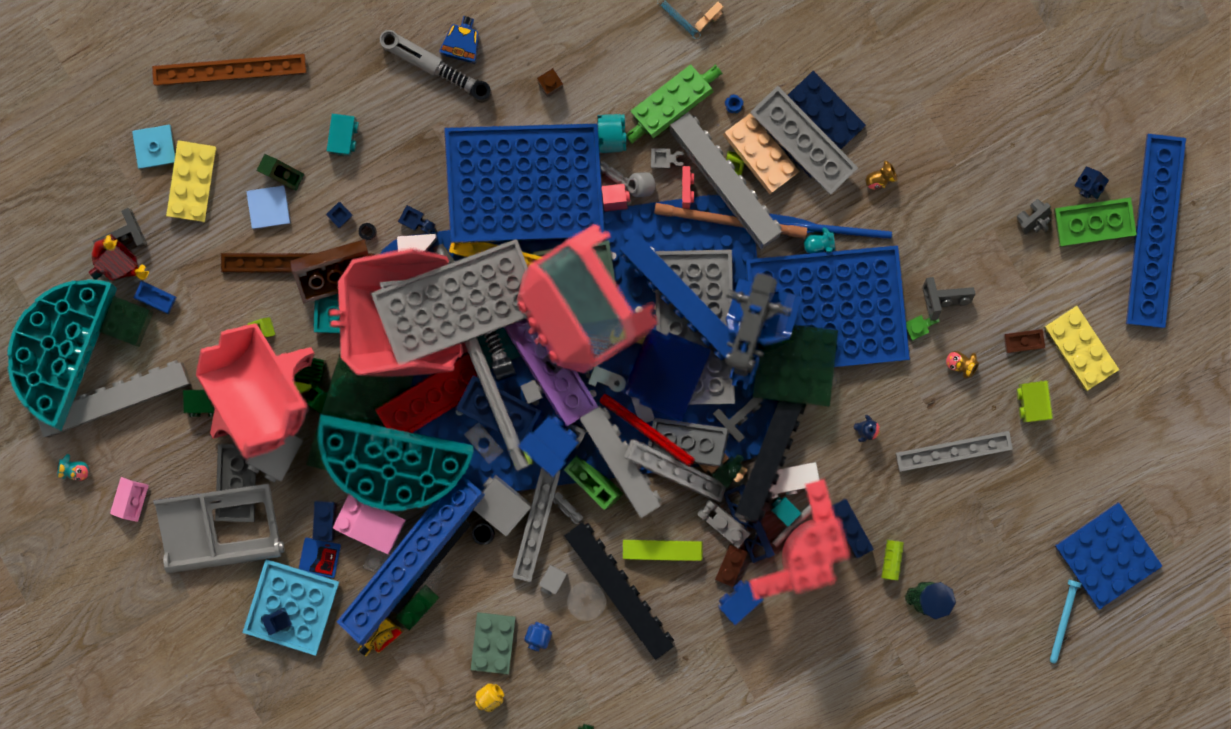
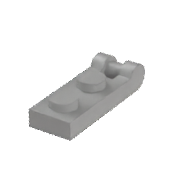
M711 499L706 502L704 509H700L697 513L700 518L709 523L737 548L751 534L750 531ZM712 510L717 513L713 518L709 515Z

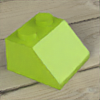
M1048 380L1018 384L1019 388L1016 389L1017 399L1021 400V407H1019L1020 419H1023V422L1053 419Z

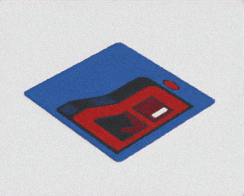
M306 537L304 539L299 569L334 578L341 545L322 540H312V538Z

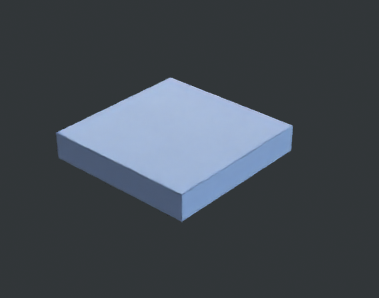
M284 185L246 191L252 229L291 224Z

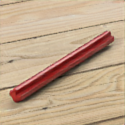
M607 394L602 396L600 403L689 467L695 460L694 457Z

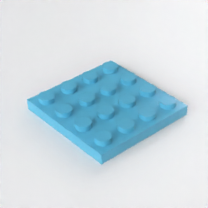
M265 559L242 633L316 656L339 581ZM285 607L292 625L269 636L261 618Z

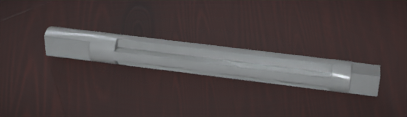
M477 337L465 341L464 343L516 470L525 469L529 466L523 450L518 447L520 444Z

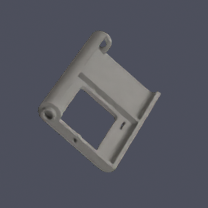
M269 484L153 500L164 547L163 561L167 574L278 558L285 552L283 541L280 542ZM258 502L265 504L270 530L269 537L224 544L218 542L212 514L213 509Z

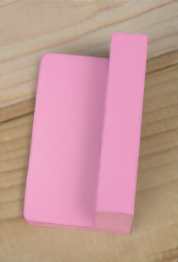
M121 477L110 514L122 519L138 522L149 485Z

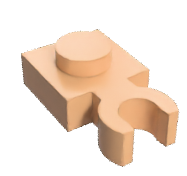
M717 2L695 24V28L700 32L712 20L716 22L723 14L721 12L723 6Z

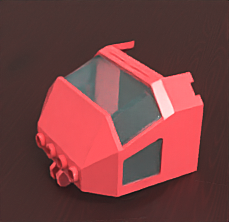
M596 224L532 263L522 276L517 298L518 308L522 313L526 314L528 324L531 327L528 332L530 334L537 332L539 335L535 339L536 345L541 343L542 346H546L551 361L553 363L556 362L559 367L586 373L643 339L658 324L657 317L655 315L652 316L651 312L654 309L653 302L632 313L591 248L610 236L607 232L602 234L600 227Z

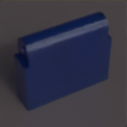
M652 329L644 339L622 393L640 400V405L682 421L711 349L668 332L665 335Z

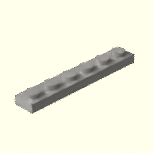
M1009 431L897 452L895 454L898 470L901 472L1013 450Z
M631 440L625 459L709 499L721 502L727 484L635 440Z
M541 468L512 578L527 582L532 580L561 470L552 477L546 470Z

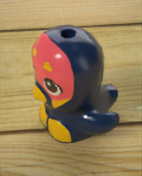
M865 415L866 421L854 424V429L861 436L858 439L859 442H864L867 439L873 440L880 433L879 424L872 420L869 415Z

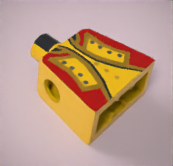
M386 617L364 646L360 645L357 650L364 656H367L372 649L380 653L403 630Z

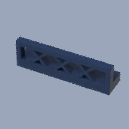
M745 484L725 491L724 497L733 518L739 523L744 524L745 528L749 526L756 531L754 540L746 538L744 541L752 563H756L775 554L760 520H758L757 525L753 524L752 526L748 524V521L745 523L735 517L733 506L738 507V505L731 503L728 495L739 491L742 497L746 487ZM757 537L761 543L756 542ZM754 544L762 546L765 554L755 558L752 552Z

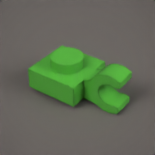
M922 315L906 322L907 332L911 340L929 333L927 327L940 322L939 318L938 320H930V318L924 320Z

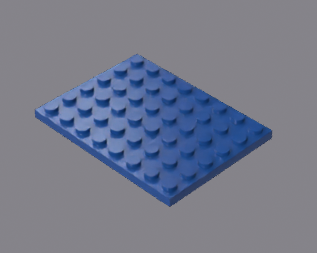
M597 123L455 127L444 129L450 243L513 241L515 239L517 241L571 239L595 224L600 227V232L604 233Z
M898 245L745 260L747 281L753 282L755 276L759 273L768 275L776 279V289L803 298L794 324L793 338L788 339L794 340V342L772 345L756 342L755 350L763 352V356H759L757 375L910 360Z

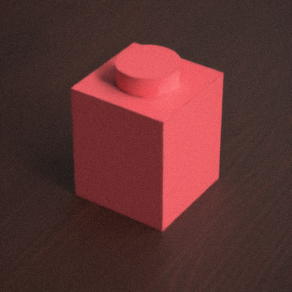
M625 184L602 186L604 212L627 209V202H630V194L628 190L625 191Z

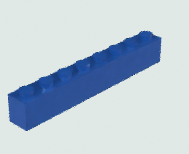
M636 233L620 248L622 252L620 254L621 258L627 264L631 262L635 266L633 270L640 277L644 275L649 280L647 282L649 287L653 291L657 289L662 294L660 298L667 305L671 303L676 308L673 311L681 319L684 317L689 322L687 326L694 333L698 331L702 335L700 339L708 347L710 345L714 347V354L721 361L723 359L726 360L728 353H732L733 347L727 346V342L735 343L737 336L729 334L728 327Z

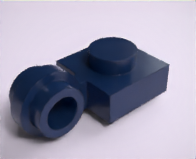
M406 205L398 220L400 224L414 231L417 230L419 225L422 226L420 230L428 234L436 230V224L427 219L425 222L421 221L424 213Z

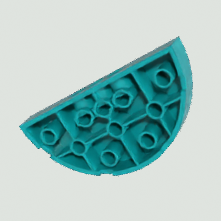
M87 279L82 281L74 280L57 285L34 300L35 302L28 309L24 310L12 331L7 353L8 373L12 387L25 408L39 420L57 430L62 431L117 291V287L110 282Z
M321 415L320 451L330 476L345 493L350 494L357 501L377 509L404 511L416 507L420 508L435 502L456 486L459 479L466 472L473 455V445L326 415Z

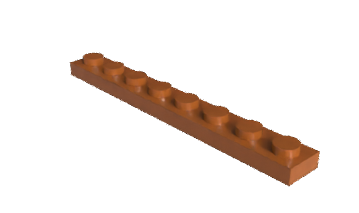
M305 54L158 65L152 66L153 85L161 86L307 74Z

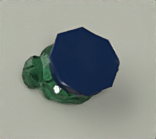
M942 582L918 583L915 588H909L905 595V601L909 605H914V609L917 612L928 615L935 620L950 615L956 604L953 589Z

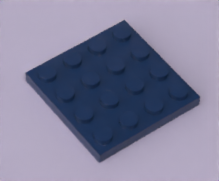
M814 70L788 94L789 98L840 150L866 126ZM767 131V133L777 142V140ZM778 143V145L782 148V150H783V151L806 173V175L811 179L812 176Z

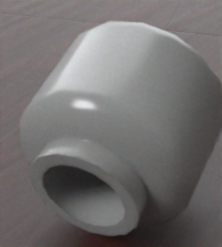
M648 172L633 173L627 181L628 191L637 198L651 196L656 186L654 177Z

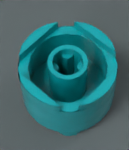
M597 115L599 153L626 151L625 115Z

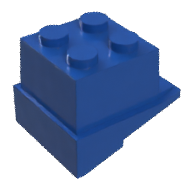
M556 416L554 418L548 417L537 430L531 431L518 445L552 477L569 460L567 458L568 455L579 443L577 440L579 436L571 429L566 431L562 427L564 423Z

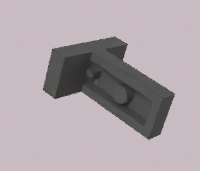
M130 208L121 211L127 223L126 226L93 240L95 244L96 241L106 239L107 235L112 234L117 240L124 242L129 240L130 235H132L137 246L147 245L134 213Z
M934 277L926 278L922 286L930 320H938L942 311L941 307L958 304L961 306L968 305L975 296L974 287L937 290Z
M757 394L730 419L720 409H717L713 415L725 428L729 429V433L735 440L740 442L745 437L735 425L738 424L740 426L748 419L746 415L750 411L755 413L762 406L760 402L763 399Z

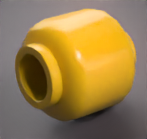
M486 684L475 695L476 706L486 712H492L504 700V692L497 684Z

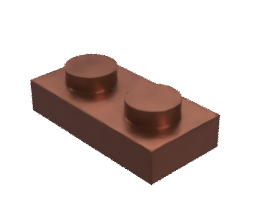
M1043 329L1004 334L1006 353L1045 348Z
M730 544L715 580L733 587L748 552Z

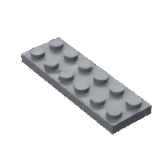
M779 86L750 112L829 195L858 169Z

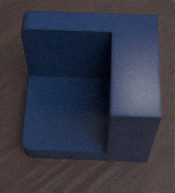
M285 607L261 618L269 636L292 625Z

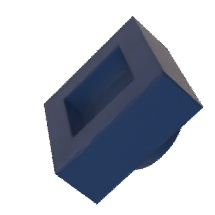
M340 201L326 214L339 229L353 217Z

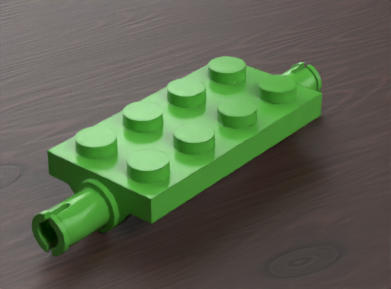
M690 64L631 110L632 115L638 121V125L626 133V138L631 144L644 134H650L652 138H655L673 122L714 92L710 83L723 74L715 64L702 75Z

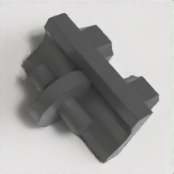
M1036 199L1030 205L1035 213L1029 216L1025 211H1022L1017 215V220L1025 235L1032 229L1036 233L1040 229L1044 232L1049 230L1046 224L1051 221L1048 217L1052 213L1050 210L1051 206Z

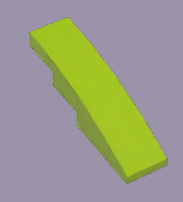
M623 540V559L703 561V541Z

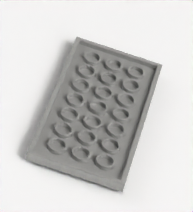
M517 239L371 293L398 364L415 361L527 318L526 314L522 313L517 305L522 276L528 268Z
M732 250L655 251L727 326L726 317L732 299L727 298V294H729L728 290L733 291ZM656 289L658 405L735 404V386L732 385L733 379L729 377L732 367L725 363V359L721 361L714 354V347L712 345L708 347L700 339L702 335L698 331L694 333L687 326L689 322L684 317L682 319L679 318L673 311L676 308L671 303L667 305L660 298L662 294Z

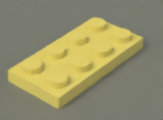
M177 141L167 217L205 222L216 146Z
M1078 306L1070 309L1044 327L1086 391L1119 370Z

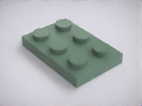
M477 612L471 670L509 674L516 616Z

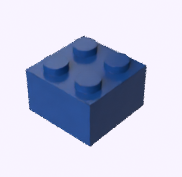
M740 580L733 587L734 591L730 595L726 593L719 599L720 604L718 607L734 625L764 600L763 598L754 600L751 585L747 580L744 582Z

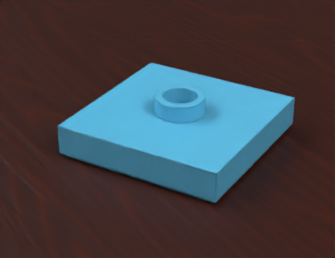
M171 125L132 131L138 169L174 163L176 153Z

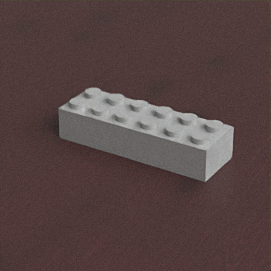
M599 406L581 417L580 420L637 513L642 518L660 507L659 502L662 499L656 490L651 491L649 485L652 483L646 474L642 475L639 468L641 466L624 458L628 444L626 441L621 442L618 437L621 433L617 426H611L608 421L611 418L606 408L601 409Z

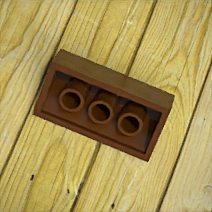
M365 239L290 261L303 304L338 294V281L351 261L370 256Z

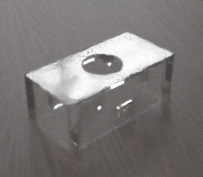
M480 422L464 434L488 464L504 452ZM485 437L489 440L488 448L482 449L479 447L478 441L480 438Z

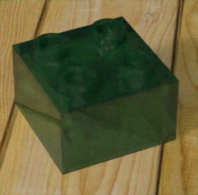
M114 296L100 332L140 347L154 311Z

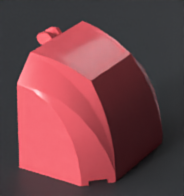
M410 248L353 259L338 281L339 310H330V315L339 316L340 322L332 321L330 326L340 327L341 358L357 375L410 376L453 371V364L463 354L462 343L409 363L398 364L371 293L381 290L380 282L408 280L448 265L449 259L447 256Z

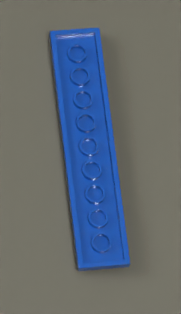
M1146 134L1136 225L1137 235L1135 236L1126 324L1156 328L1166 327L1186 138Z
M462 475L454 488L431 504L338 619L337 623L360 645L364 646L485 494Z

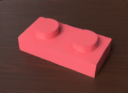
M683 166L682 208L690 209V203H694V191H690V185H694V173H690V166Z

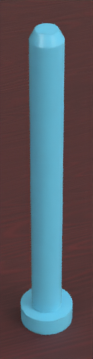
M1068 580L1067 584L1070 587L1050 656L1051 663H1056L1058 660L1078 587L1081 588L1082 583Z

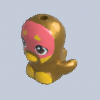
M884 161L883 167L879 171H873L868 174L865 182L868 188L876 190L881 187L885 188L888 182H896L898 178L894 166L888 161Z
M952 351L946 358L948 368L957 372H963L964 378L972 377L979 366V362L976 360V353H972L970 358H968L959 351Z

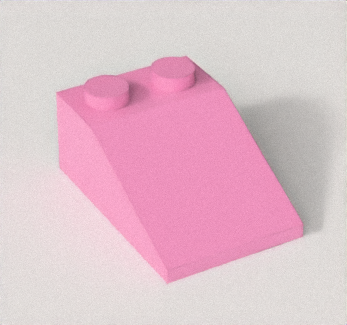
M349 494L333 529L389 555L404 525L405 519L387 510L365 505Z

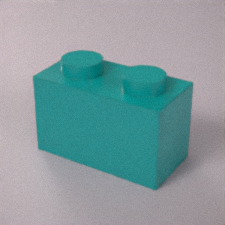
M332 113L326 150L328 153L351 156L352 152H355L356 141H354V134L358 133L359 122H356L355 116Z

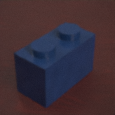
M314 502L312 540H334L335 529H333L336 519V502Z

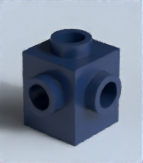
M1086 166L1074 186L1084 198L1089 199L1092 197L1098 200L1109 179L1100 171Z

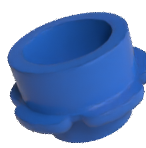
M731 95L725 100L728 112L739 113L742 110L744 102L738 95Z

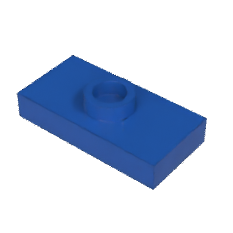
M144 281L140 282L133 297L166 314L170 313L177 299L176 296Z

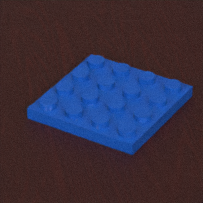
M1119 502L1055 545L1099 610L1162 567V564Z

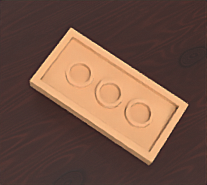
M751 114L723 133L728 143L769 194L800 172L778 143Z

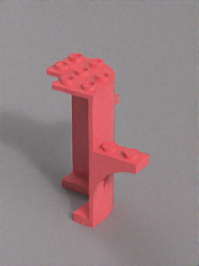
M255 323L225 330L220 334L218 345L201 349L196 377L215 407L210 431L212 438L230 435L243 457L247 459L273 451L285 444L284 440L289 435L294 436L303 423L307 405L297 391L293 377L300 370L311 366L314 356L312 348L299 349L276 356Z
M824 479L805 484L812 520L800 524L786 539L782 550L783 570L749 580L754 600L789 590L799 592L833 583L834 577L830 562L848 558L838 518L834 517Z

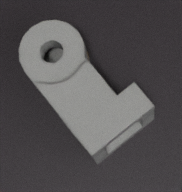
M597 366L594 367L588 382L592 386H596L597 382L607 385L614 392L623 390L626 384L622 376Z

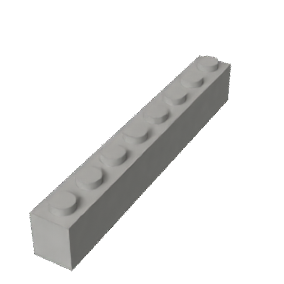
M689 112L670 125L669 131L762 250L780 237L782 232L780 224L776 220L773 221L769 216L770 212L767 207L758 202L756 193L747 188L745 179L741 175H737L734 171L735 167L730 160L726 161L723 157V151L718 145L715 146L712 143L710 134L706 130H702L696 116H691Z
M175 360L167 363L166 368L160 369L156 367L148 370L149 374L142 376L140 373L130 377L131 381L124 383L121 380L113 383L112 388L106 389L102 387L94 390L95 394L93 395L83 394L76 397L77 401L72 403L62 431L49 426L37 418L43 437L56 435L191 385L184 363H178Z

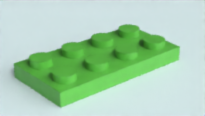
M1131 197L1054 209L1059 247L1137 235Z

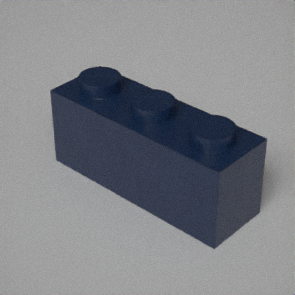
M843 498L832 504L834 517L839 519L843 537L854 557L858 559L874 550L847 499Z

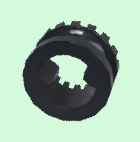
M363 223L359 227L358 232L362 239L372 240L375 238L377 230L374 225ZM366 226L369 229L372 228L373 231L369 237L363 235L362 232Z

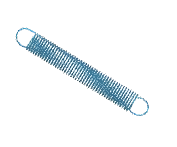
M667 2L661 6L665 11L671 8ZM675 9L669 13L677 22L683 18ZM686 20L681 24L684 29H687L686 31H689L688 33L695 29Z

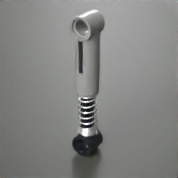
M386 30L380 35V43L386 51L397 55L433 76L435 74L437 76L441 75L442 79L446 78V81L450 80L451 84L455 83L456 86H460V89L464 88L478 102H486L490 99L492 93L488 83L473 78L470 79V77H466V74L462 75L461 72L456 71L457 69L453 70L452 67H448L447 64L445 65L440 57L403 38L392 30ZM387 37L395 38L392 45L385 44ZM399 46H402L415 54L412 55L411 53L403 50ZM478 88H486L487 93L484 96H478L476 94Z
M495 330L485 334L484 338L487 339V347L490 348L489 352L492 353V367L499 382L516 375L510 357H507L506 352H503L504 348L502 349V344L499 341L501 339L498 338L499 334Z

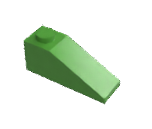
M578 456L564 469L604 510L611 508L624 494L610 479Z

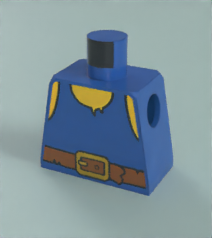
M463 16L461 26L451 25L439 52L441 55L476 64L479 32L472 29L473 18Z

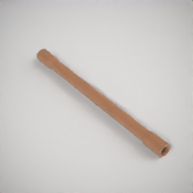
M656 203L654 214L675 216L744 228L737 217L679 208L661 203ZM780 224L782 228L781 234L806 239L807 227Z

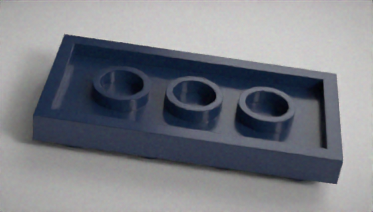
M473 375L455 410L501 433L480 379ZM497 388L521 443L531 432L541 410Z

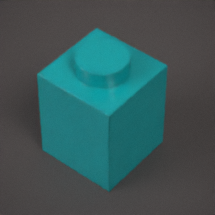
M778 497L771 504L773 506L771 511L787 527L802 514L786 497L782 499Z

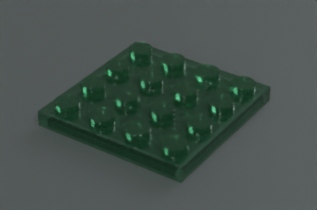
M794 325L788 340L769 345L758 343V351L763 352V356H759L752 398L830 407L838 330Z

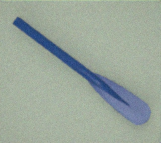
M769 214L772 220H776L779 224L807 227V233L823 232L822 228L825 227L834 234L891 239L892 231L821 225L800 218Z

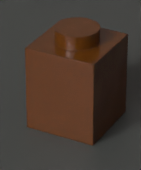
M553 68L537 78L547 97L564 88L562 81Z

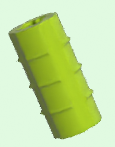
M887 540L881 578L899 579L904 542Z

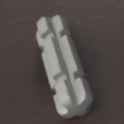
M602 161L600 163V172L605 173V176L617 184H625V189H627L629 178L623 177V174Z
M559 492L555 493L553 503L555 505L558 504V508L568 518L571 517V521L575 525L583 519V516L579 512L576 513V509L566 499L563 500V496Z

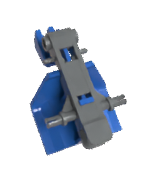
M761 273L755 276L753 282L739 279L735 292L728 290L729 294H727V298L732 299L726 317V324L729 334L737 337L735 343L727 342V346L733 347L732 353H728L725 363L732 367L729 376L730 379H733L732 385L737 387L738 382L742 380L744 382L743 389L746 390L754 382L759 365V356H763V352L755 350L756 342L769 345L788 340L792 334L803 299L802 297L776 289V279Z

